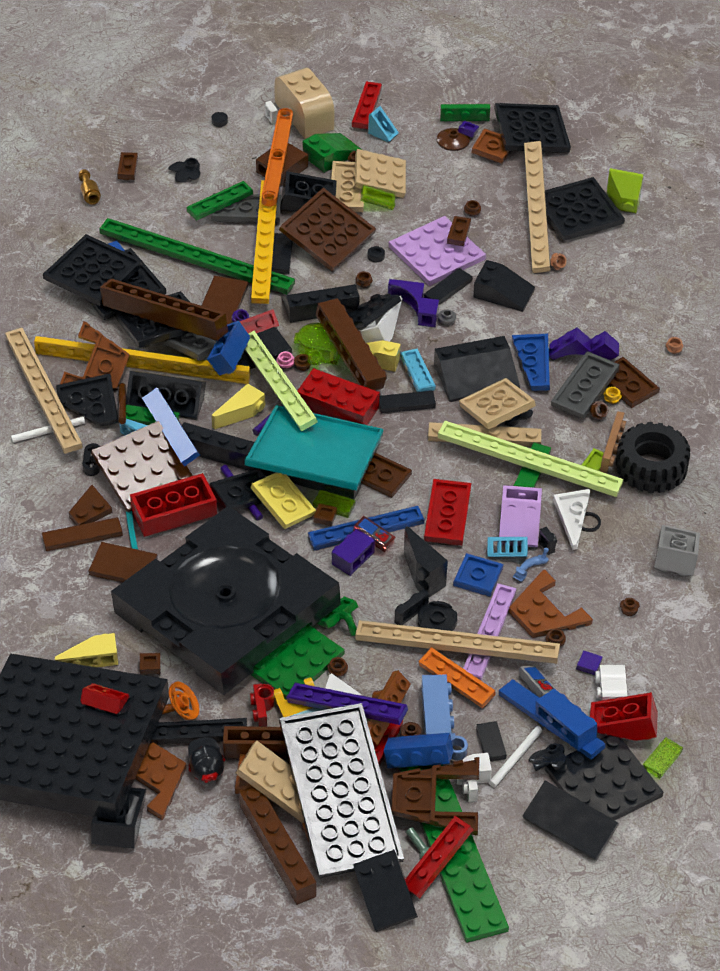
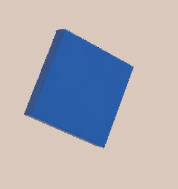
M466 553L453 581V586L491 597L503 570V564Z

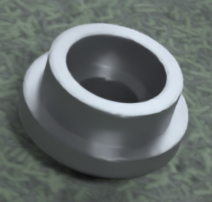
M449 309L442 310L438 314V319L442 325L450 326L456 320V313Z

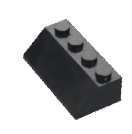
M355 284L282 296L290 323L317 319L316 311L318 303L338 298L340 303L344 305L347 314L357 310L360 303V296Z
M130 371L126 405L148 408L142 398L155 388H158L173 412H179V416L198 418L204 401L206 381Z

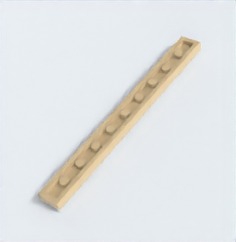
M541 141L524 143L533 273L550 271Z
M23 328L6 332V339L64 454L82 449V442Z
M361 620L358 622L355 639L359 641L427 649L432 647L435 650L554 664L558 662L560 650L559 643Z

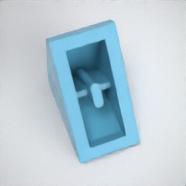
M378 106L369 114L368 134L389 142L399 133L381 106Z

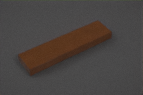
M118 517L42 532L46 551L123 536Z

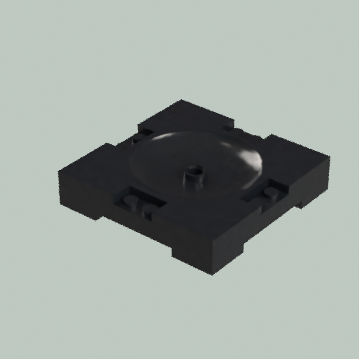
M227 506L185 537L186 543L163 560L154 559L111 590L115 614L139 632L146 631L195 668L196 675L223 695L254 672L253 666L307 624L314 626L341 605L340 586L337 580L298 553L292 555L270 540L269 533L230 506Z

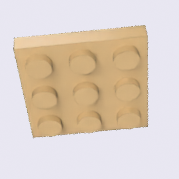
M357 149L355 154V187L404 198L406 194V160Z
M507 378L459 400L460 407L487 429L494 428L498 424L510 420L523 412H527L536 406L533 398Z

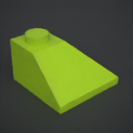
M610 168L606 194L620 211L637 213L644 174Z

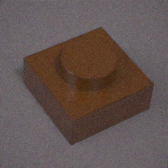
M319 503L313 517V522L332 526L337 515V507Z
M140 653V675L161 674L160 653Z

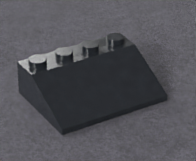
M505 336L435 348L434 366L449 402L461 400L505 378L520 388L511 350Z

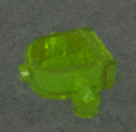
M321 323L307 324L299 330V333H295L294 344H298L300 354L308 355L309 364L319 365L321 363L337 365L340 354Z

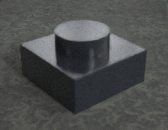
M547 526L541 528L538 542L543 549H549L548 555L555 553L557 543L555 534L551 533Z

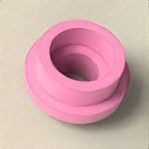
M281 352L277 357V363L281 368H290L294 365V357L290 352Z

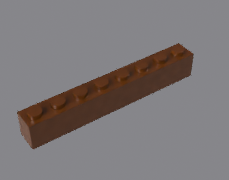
M114 279L108 280L100 287L103 306L218 341L228 332L226 313Z

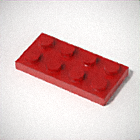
M433 479L424 541L463 546L472 483Z

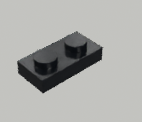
M423 589L419 593L413 594L405 603L398 605L395 609L394 623L403 625L416 616L423 605L429 604V593Z

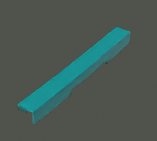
M132 511L126 512L131 548L138 550Z

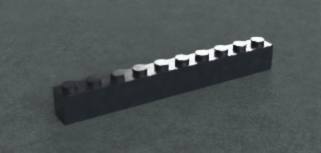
M186 422L182 424L183 429L200 454L199 457L248 471L258 469L245 465V459L255 442ZM260 469L265 476H270L276 473ZM287 475L296 485L352 501L355 500L361 488V483L357 491Z

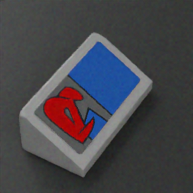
M536 665L520 667V678L539 698L555 688Z

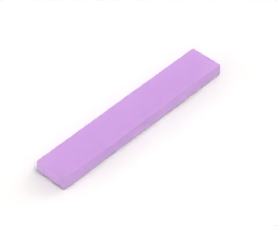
M497 583L477 634L499 637L517 588ZM469 654L463 669L479 680H482L491 656Z

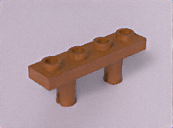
M399 670L393 671L385 687L382 690L374 691L372 698L401 703L411 683ZM367 718L372 742L376 746L379 744L390 723Z

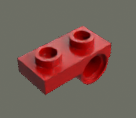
M254 684L253 693H250L251 706L255 705L256 709L252 710L253 720L258 722V727H267L266 711H270L274 707V689L268 684Z

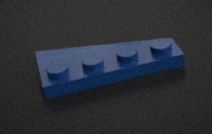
M548 333L512 335L513 344L531 391L550 390Z

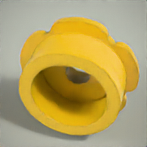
M616 387L607 388L603 394L604 400L611 404L619 402L622 398L620 390Z

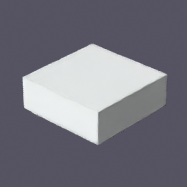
M271 101L265 103V115L271 124H276L278 110Z

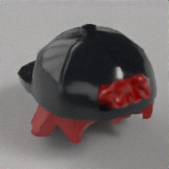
M202 737L190 742L188 746L189 772H192L197 780L204 781L205 783L215 781L223 774L225 762L217 741L210 737Z

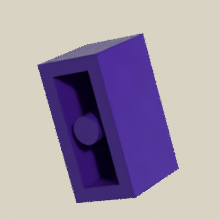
M356 529L351 534H348L339 546L334 547L331 553L332 565L351 576L375 553V540Z

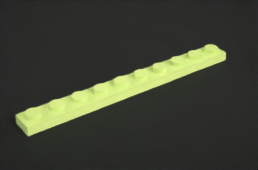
M444 421L438 432L439 439L617 497L623 484V479L448 421Z

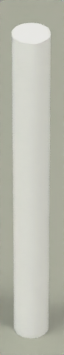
M84 416L70 420L73 427L85 424ZM49 425L12 435L11 439L15 443L52 433L53 430Z
M539 726L533 729L489 781L491 787L495 788L543 732Z

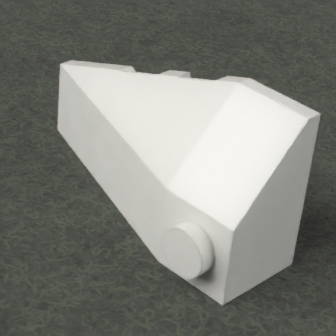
M401 302L365 328H357L361 332L365 343L382 340L390 342L393 338Z

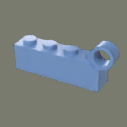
M447 674L422 675L421 692L425 735L450 733L452 745L463 748L461 750H454L451 759L461 760L467 755L468 743L465 738L451 733V729H454V716H450V712H453V701L448 698V695H451V683H447Z

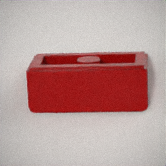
M93 683L84 687L81 695L82 704L115 714L121 711L129 699L127 693Z

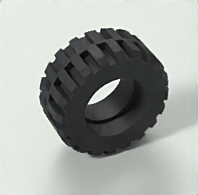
M647 422V424L640 423L636 427L629 428L621 436L617 449L616 469L624 482H628L629 486L632 488L636 487L639 491L643 492L645 490L648 493L670 491L675 486H679L687 475L690 446L686 438L682 437L681 432L675 431L672 426H664L663 423L659 422L658 424H653V422ZM656 454L666 460L650 461L640 455Z

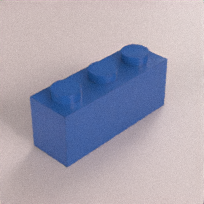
M239 321L227 325L228 332L216 341L207 358L219 376L226 373L230 374L236 369V365L241 359V355L250 339V335Z
M555 688L536 700V715L577 750H580L597 738L596 721L592 717L587 716L579 706L574 705L564 694L559 693Z
M450 733L388 737L384 748L387 768L450 764L454 752Z

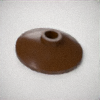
M447 128L439 132L437 143L446 150L458 151L469 145L470 137L459 133L458 128Z

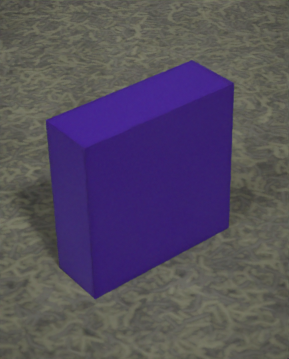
M463 121L458 128V132L473 138L478 132L479 126Z
M583 650L576 669L595 675V672L598 671L603 656Z

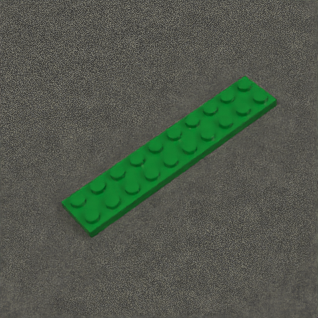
M434 765L401 767L399 771L404 772L419 768L421 771L431 769ZM436 779L435 811L462 812L450 780ZM420 822L427 843L431 847L445 828ZM470 834L439 873L466 943L509 932L508 923L473 836Z

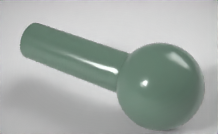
M411 827L406 831V834L420 851L419 857L421 859L430 847L424 844L414 828Z

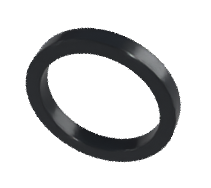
M586 512L585 516L595 517L598 520V525L594 528L582 526V530L586 532L598 530L601 526L600 517L595 513Z

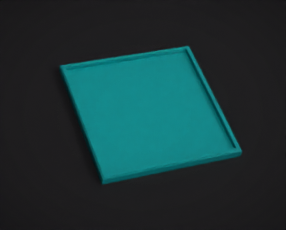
M276 405L248 453L245 465L357 491L380 443L384 429L313 413L318 422L301 431L285 407Z

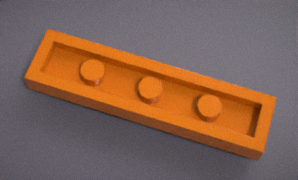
M432 647L419 660V666L432 675L447 674V683H451V688L482 709L496 695L493 688Z

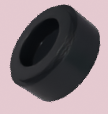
M224 112L214 113L211 116L212 124L216 127L227 125L228 115Z
M373 246L368 249L367 257L371 262H381L385 258V250L382 247Z

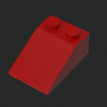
M652 692L591 702L590 717L597 723V733L635 741L649 740L657 737L658 711Z

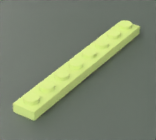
M250 332V339L244 350L299 429L303 431L318 422L316 417L256 332Z

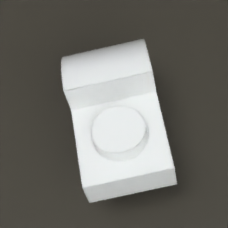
M488 753L472 754L463 759V762L474 760L475 757H480L479 780L457 779V785H462L463 794H467L468 802L477 801L478 783H489L491 780L492 769Z

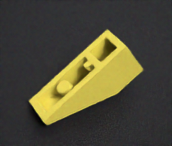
M384 340L367 343L372 354L378 359L381 368L395 372L400 361L401 344Z
M246 384L212 414V428L218 429L254 417L265 407V393L250 384Z
M115 633L95 635L55 656V661L91 667L118 665Z

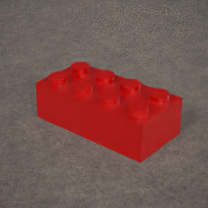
M314 368L297 390L309 409L315 414L368 425L379 409L380 392Z
M203 473L130 494L132 513L144 537L210 518L217 514V500Z

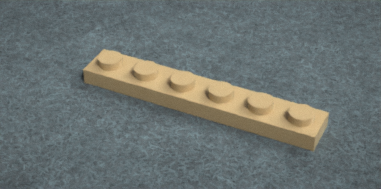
M429 422L428 441L448 442L438 438V432L443 423ZM457 424L524 447H531L533 442L541 444V429L496 426L487 429L484 425Z

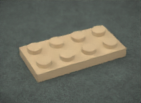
M333 161L331 180L337 181L336 198L354 212H363L365 189L355 187V162Z
M256 740L237 769L236 774L300 822L304 823L290 765Z

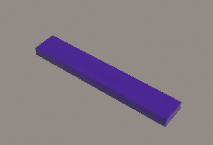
M294 683L286 697L288 703L323 710L362 703L366 718L398 725L401 724L408 711L407 704L300 683Z

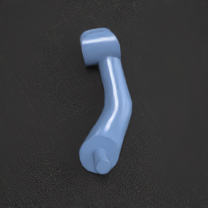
M544 548L542 555L529 558L520 567H516V573L513 575V578L523 582L527 576L526 570L529 567L547 563L549 559L546 555L549 549Z

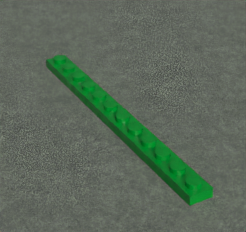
M109 218L99 228L100 234L243 281L253 282L254 265ZM272 271L270 289L288 295L295 285V278Z

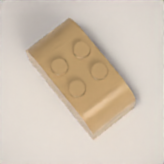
M309 68L275 78V103L280 109L289 108L293 111L292 124L304 139L314 134H323L334 130V104L331 95Z

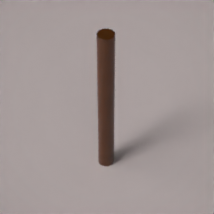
M124 383L119 384L120 424L126 423V385Z

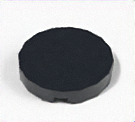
M432 601L420 608L418 612V625L421 628L453 631L457 626V612L448 603Z

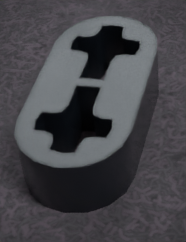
M96 443L88 444L84 449L83 472L88 476H95L100 472V467L93 456H91V451L100 447Z

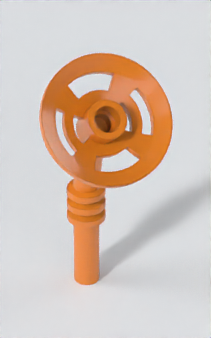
M177 681L172 683L169 687L171 703L165 706L162 714L176 711L184 719L194 720L199 715V703L194 692L183 682ZM189 700L192 705V710L189 709Z

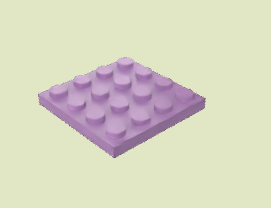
M446 216L389 241V248L428 286L444 280L459 268L465 270L486 260V254L468 237L464 246L447 244V237L452 222Z

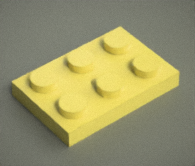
M276 472L251 485L252 491L284 529L314 516L316 509L285 474Z

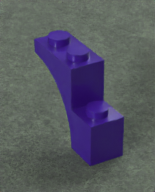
M389 279L388 294L401 296L402 301L414 309L418 317V325L436 327L439 300L424 298V283Z
M576 327L549 344V357L553 360L567 355H585L587 351L610 361L619 356V342L606 331L590 339Z

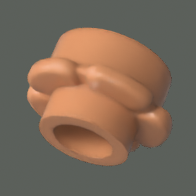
M554 253L550 259V264L555 270L565 267L567 262L566 257L561 253Z
M671 337L666 343L667 350L673 354L681 352L684 347L682 340L678 337Z

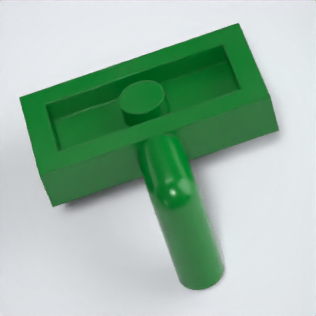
M344 596L341 598V605L317 624L329 629L335 626L338 621L344 619L351 636H355L357 627L351 614L358 608L356 600Z

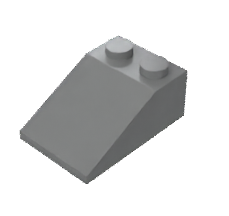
M662 525L654 568L662 572H676L680 576H693L698 557L700 533Z

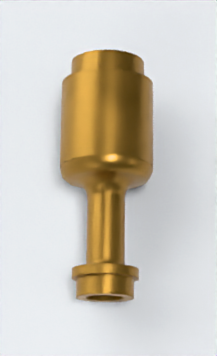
M82 169L79 172V179L83 181L80 189L84 200L94 205L99 202L101 194L97 183L94 180H90V172Z

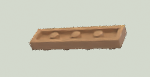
M617 411L602 457L600 472L607 474L609 466L613 467L615 456L613 455H617V443H619L626 426V421L623 420L624 412Z

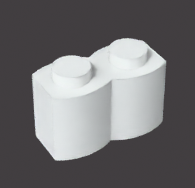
M600 665L599 671L595 672V682L600 686L597 687V700L602 701L626 697L625 665Z

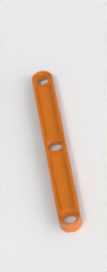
M289 108L280 109L277 115L262 190V204L268 207L276 205L293 121V111Z

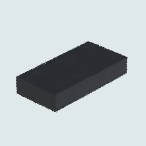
M497 721L476 724L483 753L489 754L490 761L506 759L507 754Z

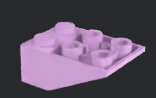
M503 485L499 537H528V547H538L542 488Z

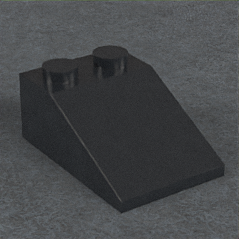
M286 171L282 188L281 209L297 212L322 188H325L336 197L337 181Z
M486 260L474 282L473 298L523 312L535 290V286L505 265Z
M408 526L405 527L404 556L412 579L419 592L425 589L429 593V597L446 587L448 560Z
M131 787L117 821L93 816L91 822V844L134 849L139 835L146 789Z
M395 849L353 864L376 932L418 917Z

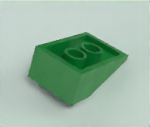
M341 133L314 134L303 140V151L308 154V161L323 173L332 169L333 161L345 162L348 160L351 152L357 151V149L362 150Z

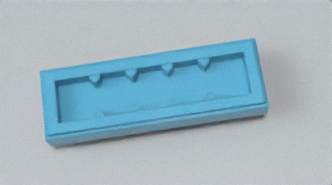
M418 348L400 352V358L416 391H434L436 385Z

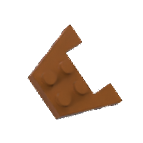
M83 321L78 338L95 343L83 377L64 371L60 384L111 374L113 389L118 390L130 354L113 341L107 339L102 333L91 327L90 324Z
M545 569L511 604L509 613L532 638L545 636L554 628L572 630L576 629L578 625H591L593 619L582 607L564 616L543 594L544 591L554 587L556 582Z
M154 742L149 744L135 779L158 793L147 805V811L163 820L187 766L186 762Z

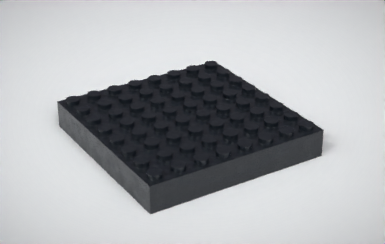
M10 653L0 673V800L92 817L98 816V818L117 821L169 699L168 679ZM93 683L127 693L129 699L121 711L115 714L82 704V689Z

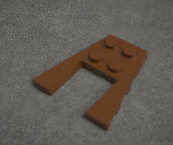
M475 757L474 760L463 762V760L455 761L453 764L446 766L434 765L431 769L421 771L419 768L394 773L392 815L446 828L454 816H456L473 828L471 835L478 836V812L435 811L436 779L479 780L480 757Z

